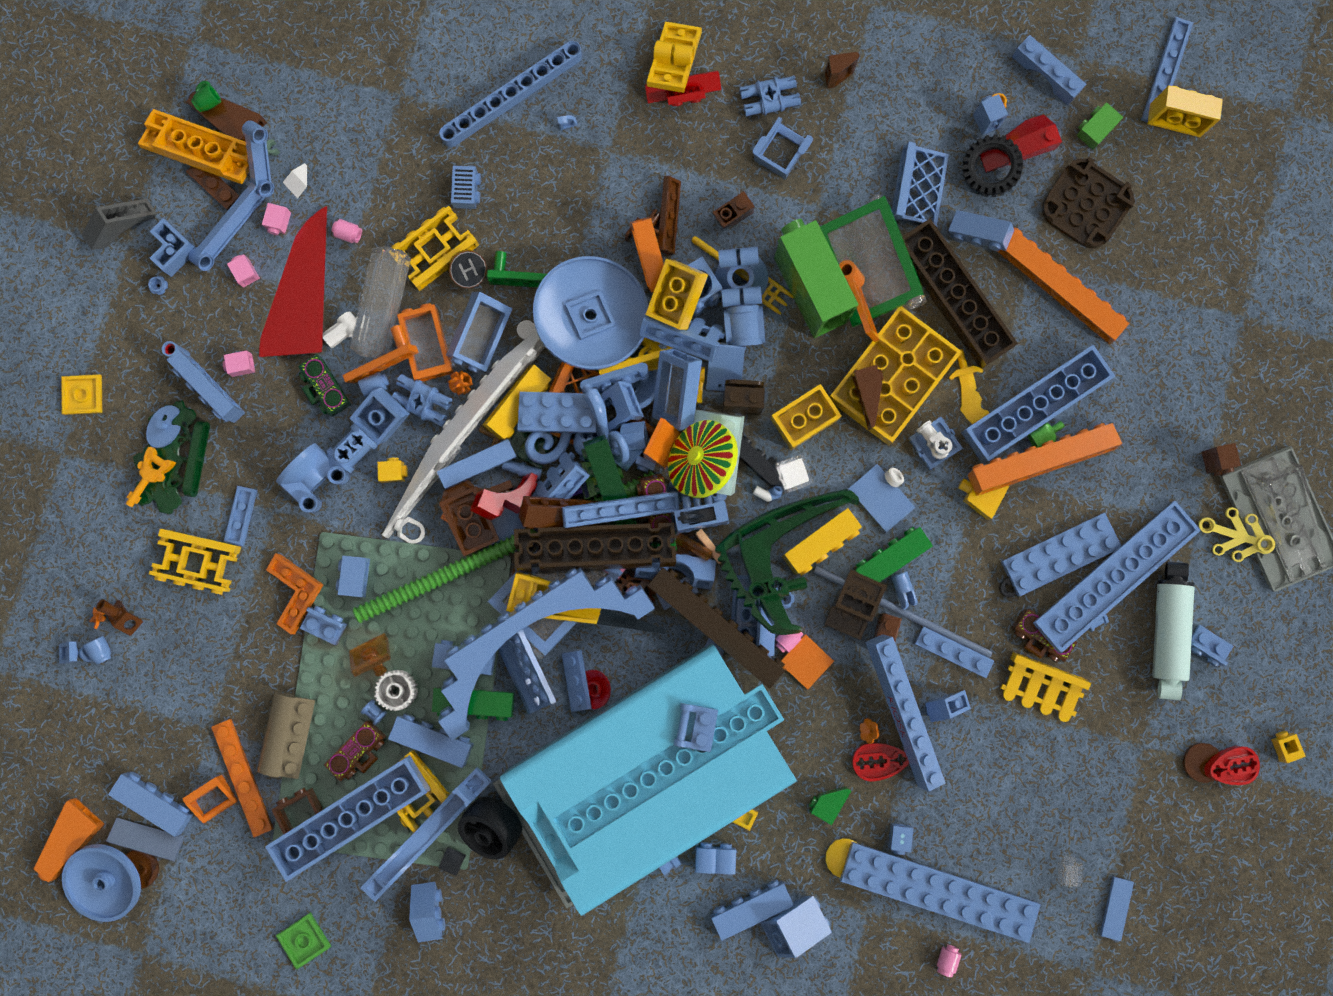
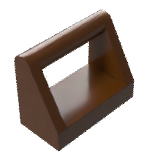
M858 52L829 55L824 70L827 88H835L854 73L860 57Z

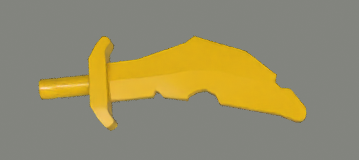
M960 349L962 351L958 357L960 369L954 371L949 376V379L953 380L955 377H959L961 385L960 410L974 424L989 414L988 410L981 408L982 398L979 392L976 391L977 387L973 375L975 372L982 373L983 369L977 366L968 367L964 350Z

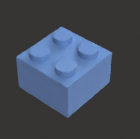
M381 387L373 390L350 419L379 445L386 442L410 413Z

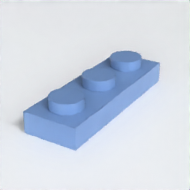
M582 650L562 653L571 712L591 709Z

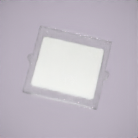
M804 454L775 464L780 476L779 480L782 481L786 494L814 483Z

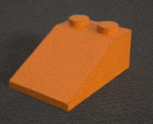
M660 418L643 453L644 458L665 470L668 466L671 448L681 432L665 419Z

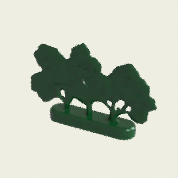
M183 400L176 401L172 405L180 411L172 420V425L180 426L185 431L183 434L186 436L183 437L178 433L177 437L169 445L163 448H155L157 456L163 460L174 461L176 464L169 472L164 474L165 480L163 482H149L141 493V499L138 502L140 506H143L155 500L159 512L172 514L173 509L178 508L182 504V499L178 493V487L181 484L182 492L185 496H197L210 431V424L208 422L197 421L193 427L192 435L190 434L188 426L196 419V413L193 409L186 408ZM154 414L148 418V423ZM167 415L163 417V421L167 419ZM186 441L190 442L188 458L181 457L179 454L180 446ZM150 444L144 448L142 453H138L133 457L137 469H139L138 463L144 461L147 448L152 447ZM154 462L151 463L154 469L158 470L160 468ZM186 462V469L183 478L178 474V470L180 469L182 463ZM171 481H177L176 485H171Z

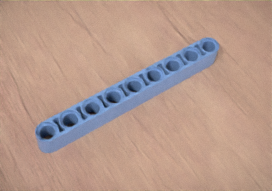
M576 41L567 42L445 124L439 131L443 144L447 147L456 146L579 63L582 58L580 44ZM571 51H577L575 55L569 54ZM556 61L562 62L560 65H554ZM542 71L546 72L544 76L538 75ZM525 82H531L529 86H523ZM510 92L516 93L512 97L507 96ZM494 103H500L498 107H492ZM479 113L485 114L481 118L476 117ZM463 124H469L467 128H461ZM448 134H454L450 139L445 138Z

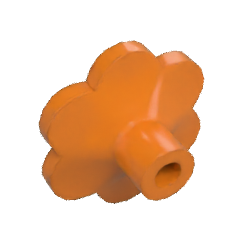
M869 718L860 724L861 739L868 744L874 743V740L879 737L878 724L872 722Z

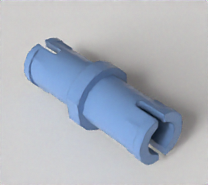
M510 460L502 466V470L518 474L519 477L526 476L532 472L538 476L537 480H540L542 469L526 465L525 462L519 463Z

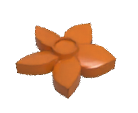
M95 607L93 608V617L89 622L94 623V629H97L100 621L104 622L106 617L103 616L104 613L97 611Z

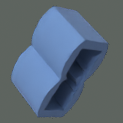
M701 842L700 846H696V873L735 874L736 848L732 847V844L721 843L720 847L712 846V843Z

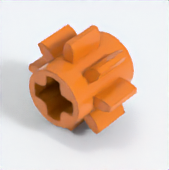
M456 371L450 375L452 379L448 383L452 392L458 395L462 393L465 395L471 391L469 387L473 383L468 373L463 371L458 373Z

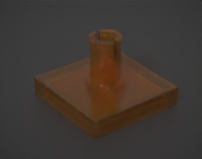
M385 633L349 650L350 667L354 677L370 669L374 671L376 676H381L387 671L383 663L390 660L391 656L389 641Z

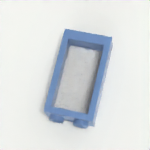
M472 292L446 356L452 358L451 362L462 365L463 363L467 365L468 370L474 373H479V371L486 372L512 308L481 292Z
M674 348L660 351L652 413L653 418L660 420V418L665 419L678 431H683L694 424L702 365L701 359Z

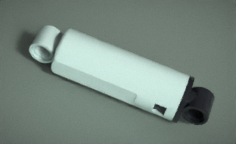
M1167 561L1165 565V580H1158L1152 676L1153 678L1160 679L1158 684L1159 699L1180 701L1182 697L1181 681H1189L1195 583L1187 582L1189 576L1188 563Z

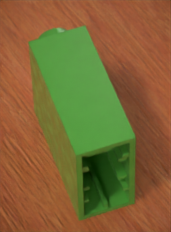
M797 219L788 223L781 229L783 236L777 241L778 246L774 260L815 339L848 323L859 304L817 221L815 220L805 225L802 219Z

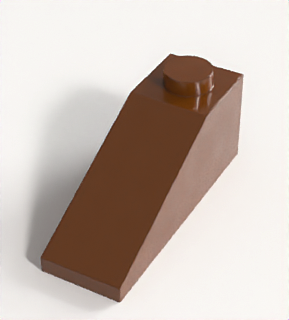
M877 365L856 370L851 374L868 430L875 427L882 381L884 380L881 369L878 370Z

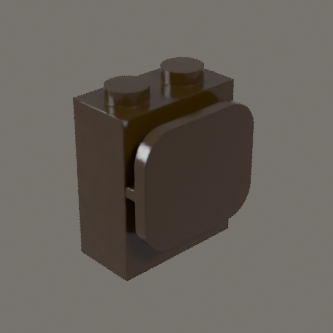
M737 379L725 380L722 413L761 415L764 409V382Z

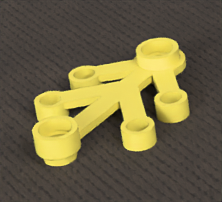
M1234 507L1227 508L1225 516L1231 519L1236 531L1217 525L1213 519L1207 517L1200 519L1198 522L1201 532L1211 533L1213 531L1234 538L1223 544L1213 545L1212 552L1218 556L1245 542L1253 545L1242 551L1234 550L1231 553L1233 561L1241 562L1245 557L1256 552L1268 554L1275 548L1274 539L1269 535H1264L1258 523V517L1255 514H1247L1244 521L1246 524L1251 525L1256 537L1248 535L1238 516L1239 511ZM1232 509L1235 511L1233 517L1229 516V511ZM1250 516H1253L1255 519L1253 523L1248 521ZM1205 521L1209 523V527L1206 529L1202 526ZM1264 540L1267 542L1265 548L1261 547V542ZM1217 546L1222 548L1220 553L1215 552ZM1239 552L1241 558L1236 560L1234 556Z

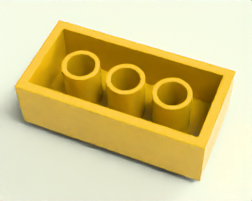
M847 508L781 557L795 575L800 573L802 576L813 568L811 564L814 562L818 564L829 557L827 553L830 550L833 553L844 546L843 541L845 539L849 541L860 534L858 530L862 526L849 508Z

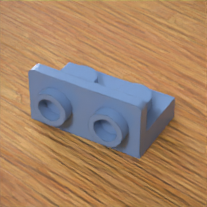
M316 605L314 608L308 607L306 610L308 613L300 629L333 645H337L347 626L346 623L342 622L343 618L335 614L330 616L325 613V609Z
M1197 625L1192 634L1191 652L1197 656H1205L1208 658L1207 662L1215 667L1227 666L1228 662L1225 660L1234 646L1203 626Z

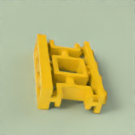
M450 206L438 210L436 216L425 220L419 229L408 233L406 239L395 243L389 251V254L398 265L406 259L415 271L408 277L419 291L448 270L454 254L465 249L473 251L479 246L469 230L460 235L452 226V223L458 217ZM442 222H445L450 230L441 236L435 228ZM436 236L445 248L430 259L421 247ZM456 236L461 244L452 250L447 241ZM412 245H415L420 253L411 259L405 251ZM426 259L431 267L422 273L416 265Z
M165 529L159 530L158 536L161 538L157 544L167 547L162 565L152 563V571L149 570V575L155 576L154 580L166 582L167 579L174 580L173 584L185 586L186 583L193 584L192 588L204 590V587L211 589V593L223 595V591L230 592L229 585L232 580L223 579L227 560L237 562L238 558L236 557L240 553V546ZM168 539L191 543L192 545L191 547L183 546L181 555L174 554L176 544L168 542ZM208 547L230 553L229 556L221 554L219 563L211 562L213 552L205 550ZM190 551L204 554L200 573L185 570ZM171 561L178 562L176 572L184 574V576L162 573L160 570H169ZM213 570L216 571L214 581L222 584L219 586L198 581V577L207 579L208 571Z
M412 750L404 758L411 755L431 788L425 794L430 801L417 812L411 804L397 811L402 825L406 828L409 827L414 833L419 828L414 819L422 812L429 818L434 813L429 806L437 798L443 803L450 794L415 750Z

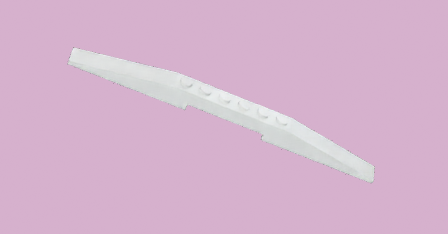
M537 331L533 332L501 360H497L493 364L491 373L485 375L480 380L479 384L481 385L477 390L474 389L469 393L468 401L456 409V415L452 420L446 421L443 425L444 430L440 435L436 434L432 438L430 447L382 534L384 537L389 538L395 531L394 526L398 519L404 520L439 478L437 471L447 467L462 450L460 445L505 390L507 388L511 389L526 368L544 350L545 346L541 342Z

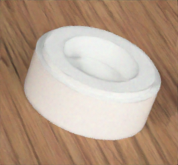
M524 320L517 326V333L523 340L536 331L534 323L529 320Z
M890 468L885 472V479L891 486L899 487L904 482V477L898 469Z

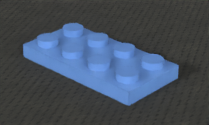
M520 392L517 430L520 432L596 434L597 423L583 397L585 393Z

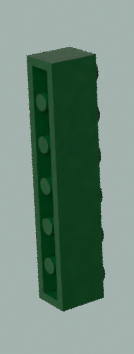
M602 435L582 442L584 449H581L584 460H589L591 465L587 469L591 479L595 478L597 485H594L597 496H602L603 501L628 498L606 436ZM635 518L607 522L608 525L637 524Z

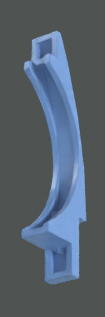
M477 767L452 791L446 800L409 839L362 885L361 889L376 902L489 785L491 780Z

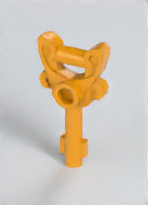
M148 447L144 455V461H140L137 465L142 479L135 490L130 491L126 497L128 500L125 504L130 507L138 504L141 499L140 495L149 482H163L165 480L164 474L169 472L176 462L163 460L157 456V450L154 447ZM154 462L160 468L158 470L154 469L151 463Z

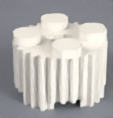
M403 670L389 671L381 675V678L378 679L379 682L376 683L377 686L375 688L377 690L374 696L377 697L376 701H379L378 704L386 707L387 710L390 709V711H399L410 706L418 695L417 684H415L416 680H413L414 677H410L411 674ZM394 686L399 687V694L393 693Z

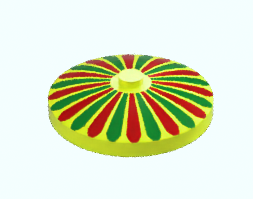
M703 420L690 425L678 436L669 454L668 473L672 484L679 492L692 498H704L718 492L728 482L734 472L738 457L737 442L732 432L726 426L716 421Z

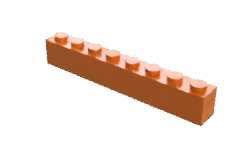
M1014 227L1007 250L997 251L1108 344L1114 342L1130 324L1126 321L1125 316L1116 313L1108 302L1102 301L1092 289L1082 285L1079 278L1070 275L1067 269L1053 261L1047 252H1042L1034 241L1025 238L1018 228Z
M1102 423L1090 431L1083 429L1072 437L1070 434L1065 435L1057 442H1053V440L1047 441L1039 448H1036V446L1029 447L1021 454L1014 452L1005 459L1001 460L999 457L990 461V464L983 465L981 463L975 465L967 476L976 496L1114 451L1122 445V442L1113 423L1108 425Z

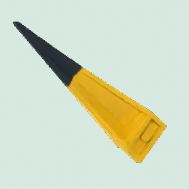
M516 572L506 611L512 612L517 604L522 601L528 602L537 591L541 590L543 592L548 589V585L551 582L538 576L535 577ZM575 609L545 617L547 619L607 625L661 634L667 633L665 629L624 612L610 609Z

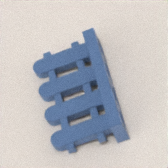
M645 316L642 320L639 335L712 362L716 349H718L720 344L718 340L719 338L724 339L726 333L723 332L721 325L706 326L705 320L702 318H695L694 321L691 320L689 329L686 331ZM701 332L708 333L706 337L700 336Z
M564 452L559 458L560 464L558 467L549 468L547 471L548 478L544 482H537L535 493L532 496L570 499L590 475L580 467V463L574 462L575 455L572 452L569 454Z

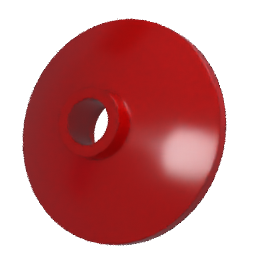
M592 669L585 671L591 709H599L609 701L611 687L608 678L601 671Z

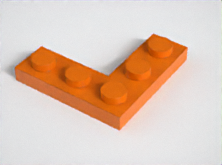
M275 554L266 570L295 590L277 625L292 635L297 632L308 613L306 611L307 608L312 606L323 584L281 554Z

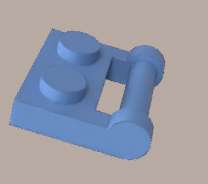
M681 703L680 710L682 712L677 739H674L673 745L711 752L718 710ZM690 712H696L691 741H687L685 736Z

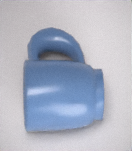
M101 636L84 644L78 650V655L83 661L94 662L97 665L111 658V650L105 637Z

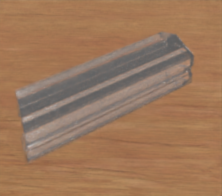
M384 246L373 248L371 251L350 343V349L360 356L377 359L390 352L393 340L390 328L396 326L397 314L399 313L411 258L402 250Z

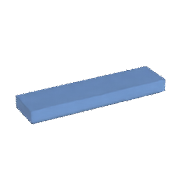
M507 439L438 470L437 474L446 490L515 459L516 454Z

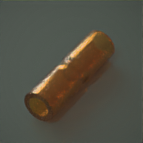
M681 533L676 538V544L688 551H692L693 554L705 561L712 557L713 552L710 549L696 543L686 535Z

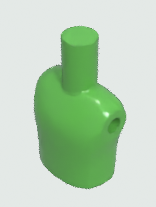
M1062 421L1053 426L1045 423L1028 434L1027 437L1032 446L1039 448L1047 441L1053 440L1055 442V433L1065 426Z

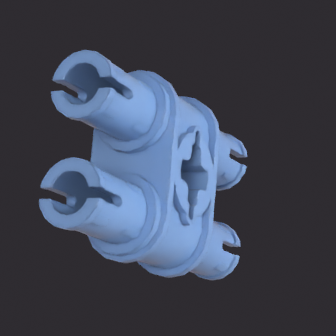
M795 76L782 79L773 77V79L761 82L758 80L754 85L739 87L741 99L753 96L760 97L759 102L743 105L745 117L760 113L767 115V113L776 111L783 112L785 108L801 105L799 93L788 96L780 94L781 90L797 87L796 80H794ZM768 91H769L770 95L773 96V99H772V100H771L770 96L767 95Z
M401 374L397 378L396 385L409 390L411 393L410 397L398 391H395L392 397L409 413L420 417L423 421L429 420L442 427L446 422L447 416L433 410V404L435 403L448 410L451 406L449 402H452V398L439 393L437 388H432L422 383L421 380L415 381Z

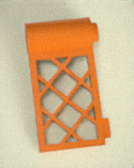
M850 260L842 261L839 266L859 304L857 310L865 333L876 342L880 339L861 289L865 282V277L854 262Z

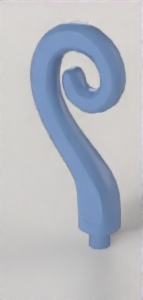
M590 384L583 386L585 391L583 397L593 413L600 435L606 436L613 458L619 463H626L629 459L628 445L619 432L612 431L609 433L606 408L602 397L596 388L592 389Z
M532 432L525 443L526 454L535 463H552L559 459L566 451L572 433H561L560 440L555 449L550 453L540 454L534 447L535 441L540 437L544 438L543 449L549 450L554 444L553 436L550 432Z

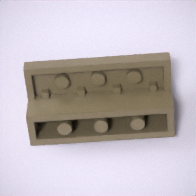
M273 693L257 766L258 773L277 778L299 779L315 699L295 697L287 693Z

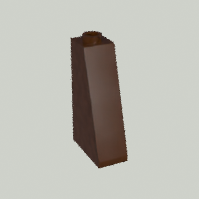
M196 91L192 92L186 101L194 111L222 134L245 142V136L242 133V127L245 122L252 120L262 127L267 123L260 114L224 98H221V103L214 108L199 112L191 101Z

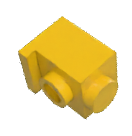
M1281 731L1275 734L1276 738L1271 739L1279 762L1288 764L1306 757L1297 734Z

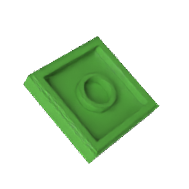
M311 912L276 935L296 970L331 947Z

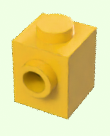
M387 458V461L377 462L378 481L381 483L405 482V477H408V467L404 465V462L399 461V458Z

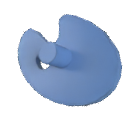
M172 405L162 407L150 419L146 437L152 447L163 448L177 437L180 426L172 425V420L180 413L177 407ZM167 415V419L163 421V417Z

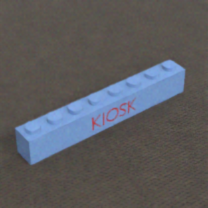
M882 634L865 643L917 786L929 792L945 784V780L893 637Z

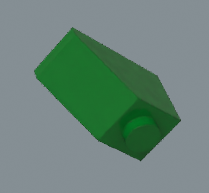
M845 786L819 793L817 797L813 796L808 805L811 807L809 811L832 825L851 790Z

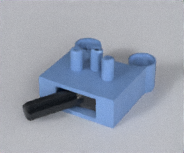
M710 495L704 497L705 505H702L701 498H693L694 507H691L690 497H682L684 509L674 511L673 515H671V520L675 527V535L691 532L692 530L729 524L725 501L713 503L712 496Z

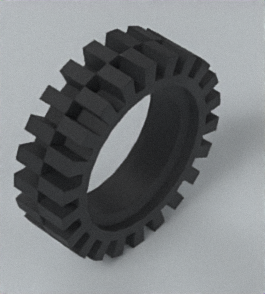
M993 134V137L986 135L984 139H977V142L975 144L973 142L970 145V149H967L966 155L963 158V176L966 183L977 194H983L984 197H988V195L996 197L999 194L1001 196L1006 191H1011L1012 187L1017 185L1022 175V153L1019 151L1018 145L1013 143V140H1008L1003 135L1002 137H998V134ZM991 149L1003 151L1011 162V169L1008 175L1003 180L995 183L982 181L974 169L979 155Z

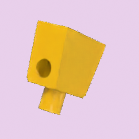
M963 478L958 488L967 493L963 502L985 519L990 520L995 515L1009 486L976 496L971 482Z

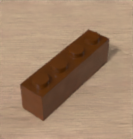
M523 496L518 517L523 527L530 529L563 527L562 507L598 501ZM600 523L583 526H600Z

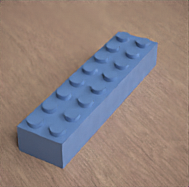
M1092 345L963 430L961 434L981 463L984 464L1114 378L1115 375L1095 346Z
M411 755L271 842L265 848L287 882L423 796L431 788Z

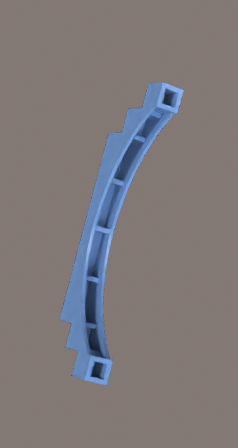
M581 567L577 570L573 568L565 574L566 577L562 580H554L545 591H537L528 602L522 601L514 607L515 610L508 614L506 612L499 616L496 623L485 625L476 636L472 634L464 639V643L459 647L455 645L447 650L444 661L456 677L450 676L443 682L444 685L441 692L452 707L447 706L440 712L438 722L449 738L454 740L469 730L470 723L467 720V712L476 681L493 654L509 638L537 620L568 610L584 608L610 609L632 614L637 619H640L655 609L641 585L630 587L625 591L626 594L623 595L611 576L599 579L595 583L596 586L593 587Z

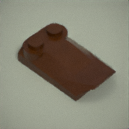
M465 481L444 490L442 499L439 502L463 557L500 540L492 521L470 511L478 491L475 486H471Z

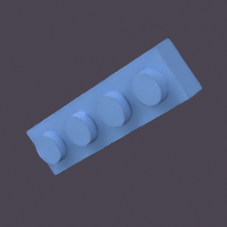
M922 626L914 643L984 678H987L994 663V660Z

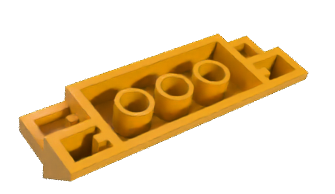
M155 109L151 111L144 123L147 129L138 142L140 148L239 184H243L250 172L245 141Z

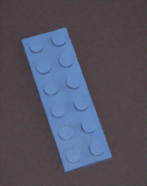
M1102 513L1001 561L1019 597L1116 551L1121 544L1106 514Z

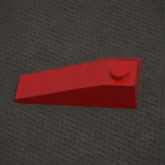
M1044 114L1025 120L1005 135L1006 139H1011L1014 144L1018 145L1023 160L1055 150L1062 143L1056 124ZM997 149L987 150L979 155L986 173L1011 164L1007 154Z

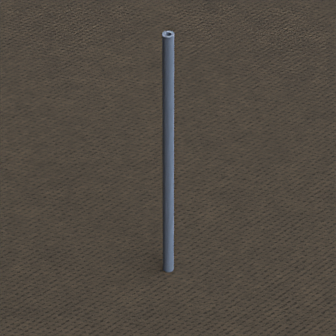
M816 566L813 572L843 587L845 579ZM884 598L881 599L880 606L988 658L991 657V650L906 609L903 610L900 606Z

